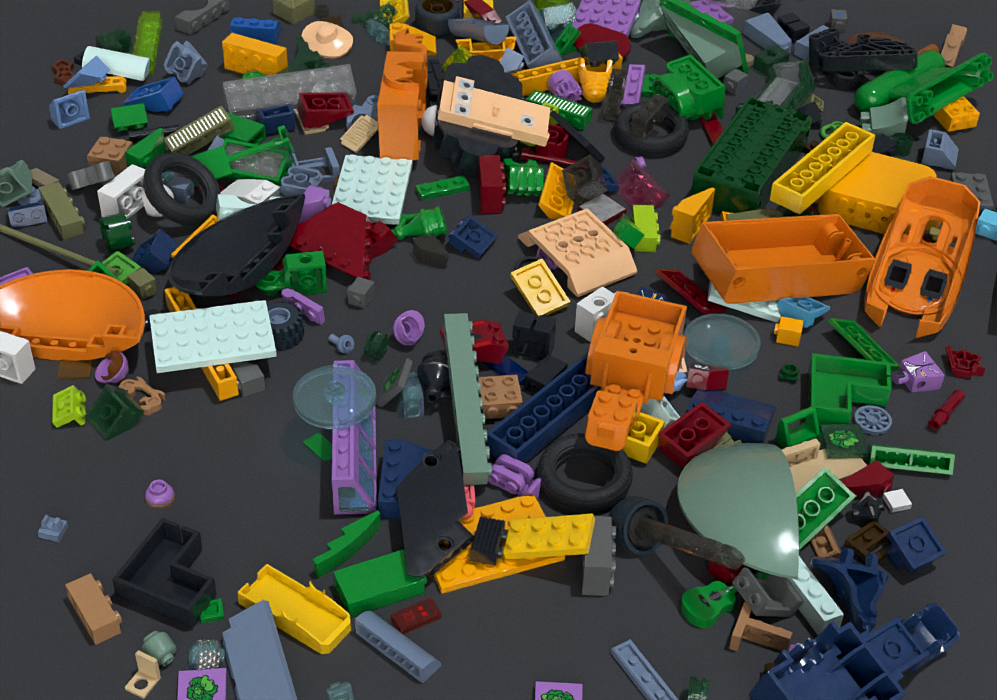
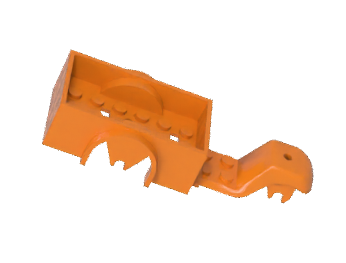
M408 28L395 34L394 52L387 51L377 104L380 159L389 157L390 159L419 160L421 151V140H418V126H422L421 119L426 110L428 55L427 47L421 44L423 35L409 34Z

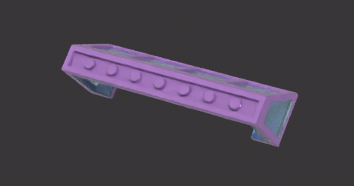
M354 360L334 361L332 440L334 515L368 514L377 511L375 390Z

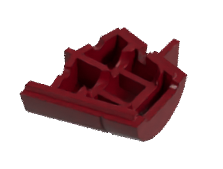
M946 346L947 358L955 376L969 378L973 375H984L986 367L978 366L982 359L980 355L971 354L966 349L959 351L951 350L950 346Z

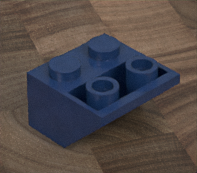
M290 104L259 109L255 114L257 122L265 125L266 134L277 133V127L283 125L287 131L296 129L295 113Z

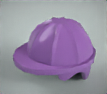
M409 310L399 315L392 328L395 339L402 345L411 346L417 343L424 331V319L419 312Z

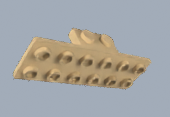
M817 439L804 441L801 444L786 447L782 450L790 466L795 494L824 467L842 481L867 465L852 447L850 449H843L840 446H831L819 450L820 443Z

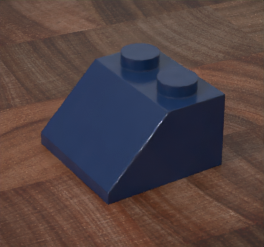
M160 229L138 246L132 261L138 264L141 269L144 268L148 273L156 274L160 270H165L170 265L169 260L171 254L175 251L174 248L177 242Z

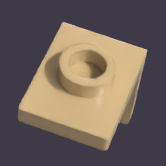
M138 650L135 653L138 672L125 686V690L144 699L161 679L157 659ZM139 680H146L148 682L147 687L144 689H136L134 685Z

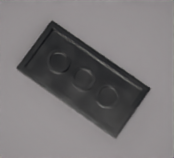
M555 110L550 112V116L597 160L601 163L604 161L605 157Z

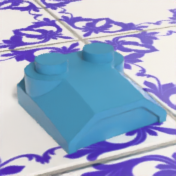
M809 297L783 298L779 300L778 304L780 314L783 317L803 320L802 327L804 328L813 325L816 317L830 310V306Z

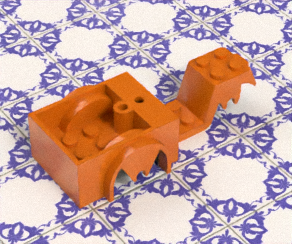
M616 291L607 317H599L596 323L588 352L586 374L591 375L590 384L600 386L601 390L597 391L588 415L585 430L587 443L613 451L622 450L626 445L630 427L636 426L643 403L647 404L649 398L662 401L664 393L673 394L676 373L679 372L687 346V336H683L687 306Z

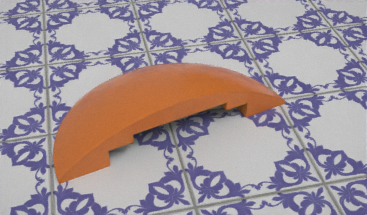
M53 270L30 274L0 285V331L29 340L34 358L58 361H81L103 358L106 354H111V351L119 353L140 342L143 335L145 314L140 299L130 287L105 274L85 270Z

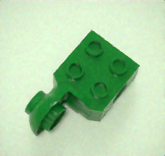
M323 251L286 254L283 258V271L271 270L255 284L256 287L267 296H274L279 290L286 288L294 290L303 296L327 293L326 265Z

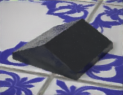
M756 0L750 7V11L761 14L769 13L778 6L781 0Z

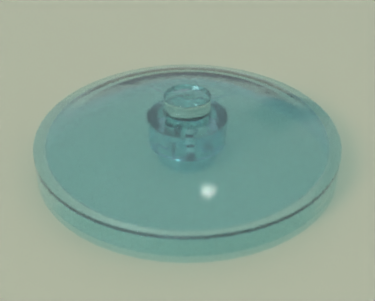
M727 314L700 316L688 324L684 336H687L686 351L695 361L700 364L730 370L740 369L751 364L757 358L761 345L760 336L752 325L743 319Z
M328 365L316 368L299 379L293 390V404L297 414L311 425L326 429L345 428L361 422L370 415L376 404V388L372 379L359 369L345 365Z

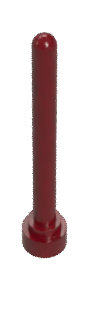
M525 147L521 155V160L527 162L534 159L587 170L589 165L599 166L533 153L530 148Z

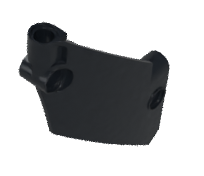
M447 440L433 452L425 453L422 456L421 463L396 487L407 576L422 578L426 574L429 577L434 575L465 550L474 539V535L460 523L464 516L468 514L459 460L460 448L450 440ZM446 547L448 548V550H442L440 548Z

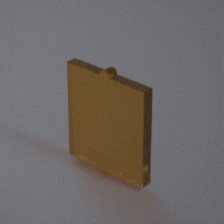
M60 359L57 380L75 381L78 379H91L94 359L81 361Z

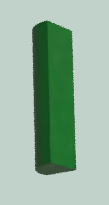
M868 443V464L877 460L886 468L953 475L955 454L951 452Z

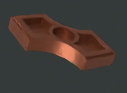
M60 59L51 66L52 71L56 73L54 76L56 84L63 86L75 75L72 72L74 69V63Z

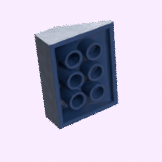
M698 389L690 401L687 412L700 402H703L731 424L728 434L733 441L741 440L742 443L764 444L776 411V406L718 390Z
M385 440L378 497V511L380 512L381 519H400L396 487L421 463L422 456L427 452H433L432 450L406 440Z

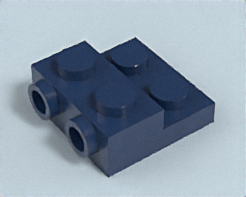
M469 215L465 220L461 219L457 229H452L448 235L450 238L448 243L461 253L466 249L479 259L496 240L498 235Z

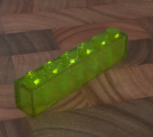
M142 11V15L139 17V25H137L136 42H134V50L132 51V55L150 58L149 74H154L162 29L161 11Z

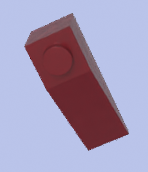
M483 0L464 1V4L474 18L502 23L495 10Z
M876 460L841 482L856 496L853 500H860L865 492L868 491L873 497L877 498L892 489L894 474Z

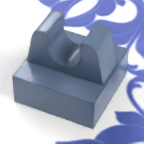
M45 515L38 531L39 538L59 542L68 528V522L58 517L52 518L49 515Z

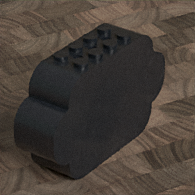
M474 55L467 60L466 64L452 63L446 68L445 81L454 83L456 76L474 81L473 88L524 101L522 84L519 79L511 74L504 73L502 64L494 58ZM443 85L440 87L437 99L433 148L441 157L451 159V165L458 173L479 178V156L500 155V162H503V158H511L513 153H516L517 143H520V140L475 127L470 128L438 120Z

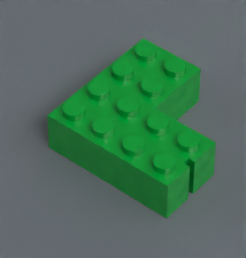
M812 353L808 369V407L814 406L816 408L819 425L848 429L852 413V402L887 406L891 393L890 363Z

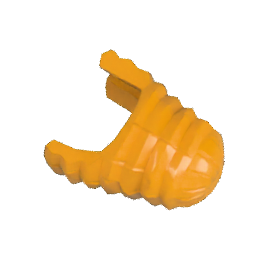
M584 58L578 61L577 71L582 87V95L587 101L599 103L606 98V88L612 74V60H607V66L603 69V72L588 71L585 67Z

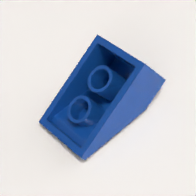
M174 76L137 87L123 104L124 106L144 103L145 110L168 112L175 103L180 101V97L184 92Z

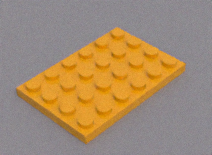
M520 496L474 508L472 517L463 519L460 523L475 535L481 516L488 519L504 520L505 529L507 530L510 528L511 520L546 516L535 496ZM471 543L465 550L436 572L434 578L441 594L563 561L565 556L506 559L503 555L502 559H498L496 566L470 561ZM446 547L440 548L442 550H448V548Z

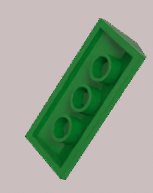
M835 318L828 320L833 328L865 360L890 363L891 372L899 369L900 365L855 321Z
M826 467L796 493L799 550L856 497Z

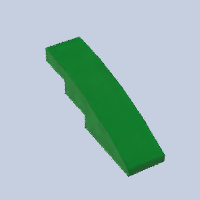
M378 510L342 528L341 537L327 543V552L313 558V572L318 579L346 562L370 541L381 527L380 512Z

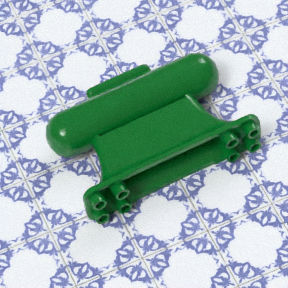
M934 50L924 51L918 54V67L916 69L889 70L860 86L854 94V103L860 112H869L872 107L887 105L901 97H905L908 120L912 124H917L962 96L982 87L988 81H992L993 72H990L989 68L992 64V58L986 53H979L956 67L945 68V60L939 52Z

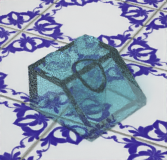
M573 3L547 7L541 11L542 18L549 30L557 29L560 25H564V27L568 24L573 25L572 23L576 21Z

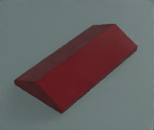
M655 269L654 273L707 319L711 320L726 312L727 309L722 305L708 301V294L680 270Z

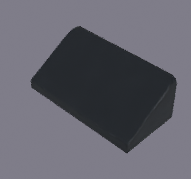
M815 101L798 108V113L812 116L810 129H820L822 117Z

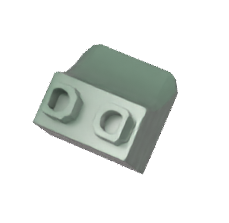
M901 97L887 105L872 107L869 112L860 113V123H868L861 124V129L875 134V138L884 134V136L894 141H903L908 121L905 97Z
M23 160L16 162L11 167H5L0 170V205L2 208L31 193L32 172Z

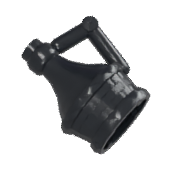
M441 351L429 352L422 358L421 364L417 369L418 378L427 386L425 392L426 399L430 403H436L439 399L452 401L451 392H441V390L451 389L447 355Z

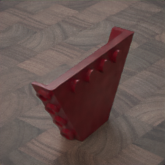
M336 202L297 226L288 246L289 248L300 253L323 251L326 265L355 279L361 277L371 280L369 264H372L370 248L373 247L371 232L374 231V225L366 214Z

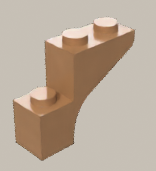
M952 24L941 53L946 66L954 67L967 35L966 27Z

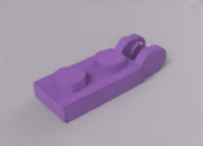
M289 288L281 292L282 297L285 298L283 303L289 302V304L296 305V307L300 308L302 314L311 321H315L320 325L325 322L322 306Z

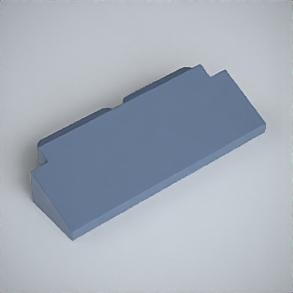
M262 600L229 618L231 628L222 632L224 638L223 648L231 678L236 683L235 694L237 700H297L269 601Z

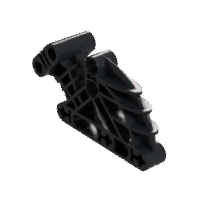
M828 28L822 32L809 35V66L812 68L823 66L824 71L834 72L910 70L918 67V51L901 41L889 38H871L868 34H861L857 36L855 43L849 45L842 40L839 41L838 28Z

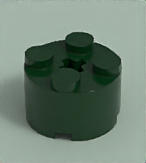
M121 212L100 218L101 234L103 239L108 242L105 246L109 253L135 246L134 237L130 235L129 231L132 229L130 219L126 218L125 213Z

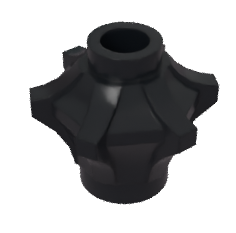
M869 491L865 492L859 501L852 504L856 521L860 519L871 522L876 520L879 523V516L882 511H885L882 499L873 497Z

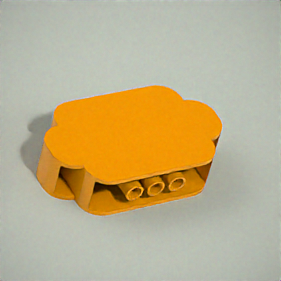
M871 152L814 203L818 204L817 210L820 215L840 214L848 225L885 234L909 183L929 176L936 177V173L930 167ZM929 220L925 231L929 232L931 227L939 228L941 222ZM906 230L904 234L908 235L910 230Z

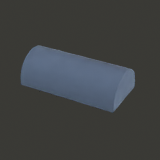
M476 18L448 20L449 30L454 36L491 44L503 42L509 31L508 24Z

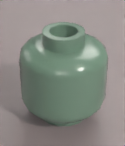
M153 631L144 638L141 650L143 653L156 658L158 666L161 664L167 666L175 659L173 655L176 653L177 647L166 632Z

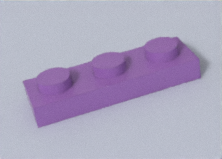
M629 64L623 107L640 102L646 70L645 65Z

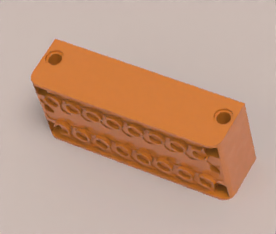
M840 214L702 222L691 249V254L726 304L856 293L864 285L876 260Z

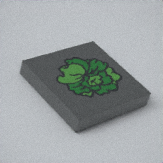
M406 358L384 377L375 403L376 405L383 407L404 389L412 366L410 359Z

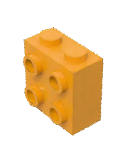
M964 96L933 114L948 132L976 127L980 115Z

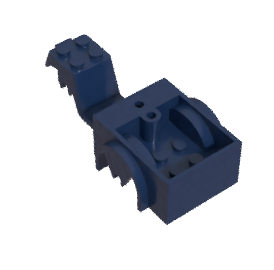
M937 603L927 604L905 620L899 616L872 633L866 630L860 634L851 622L839 628L832 621L814 640H811L809 637L804 643L796 645L789 653L783 650L773 662L776 667L767 671L748 695L752 700H901L906 695V692L898 683L904 677L902 673L909 668L912 671H916L942 655L958 641L960 631Z

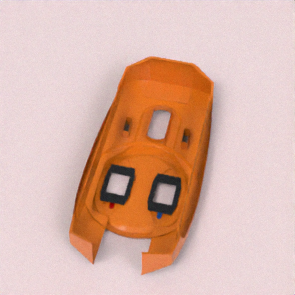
M932 176L909 183L879 246L866 288L865 312L880 328L888 306L904 314L923 316L919 322L915 338L938 333L946 324L963 286L972 253L980 201L966 185ZM929 220H937L942 223L936 243H928L922 239ZM906 230H910L908 235L904 234ZM952 242L956 243L955 248L951 247ZM893 266L908 269L903 283L889 279ZM929 276L944 279L940 293L925 289Z

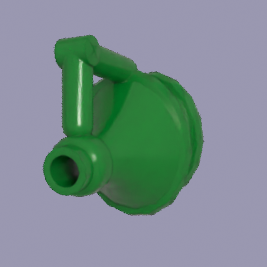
M437 206L435 209L422 208L419 213L401 214L400 223L395 229H392V232L398 240H402L406 236H418L432 241L441 234L446 235L447 226L440 206Z

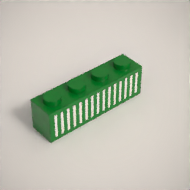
M536 90L526 99L527 102L538 105L546 102L558 106L559 115L575 129L584 131L592 121L593 108Z

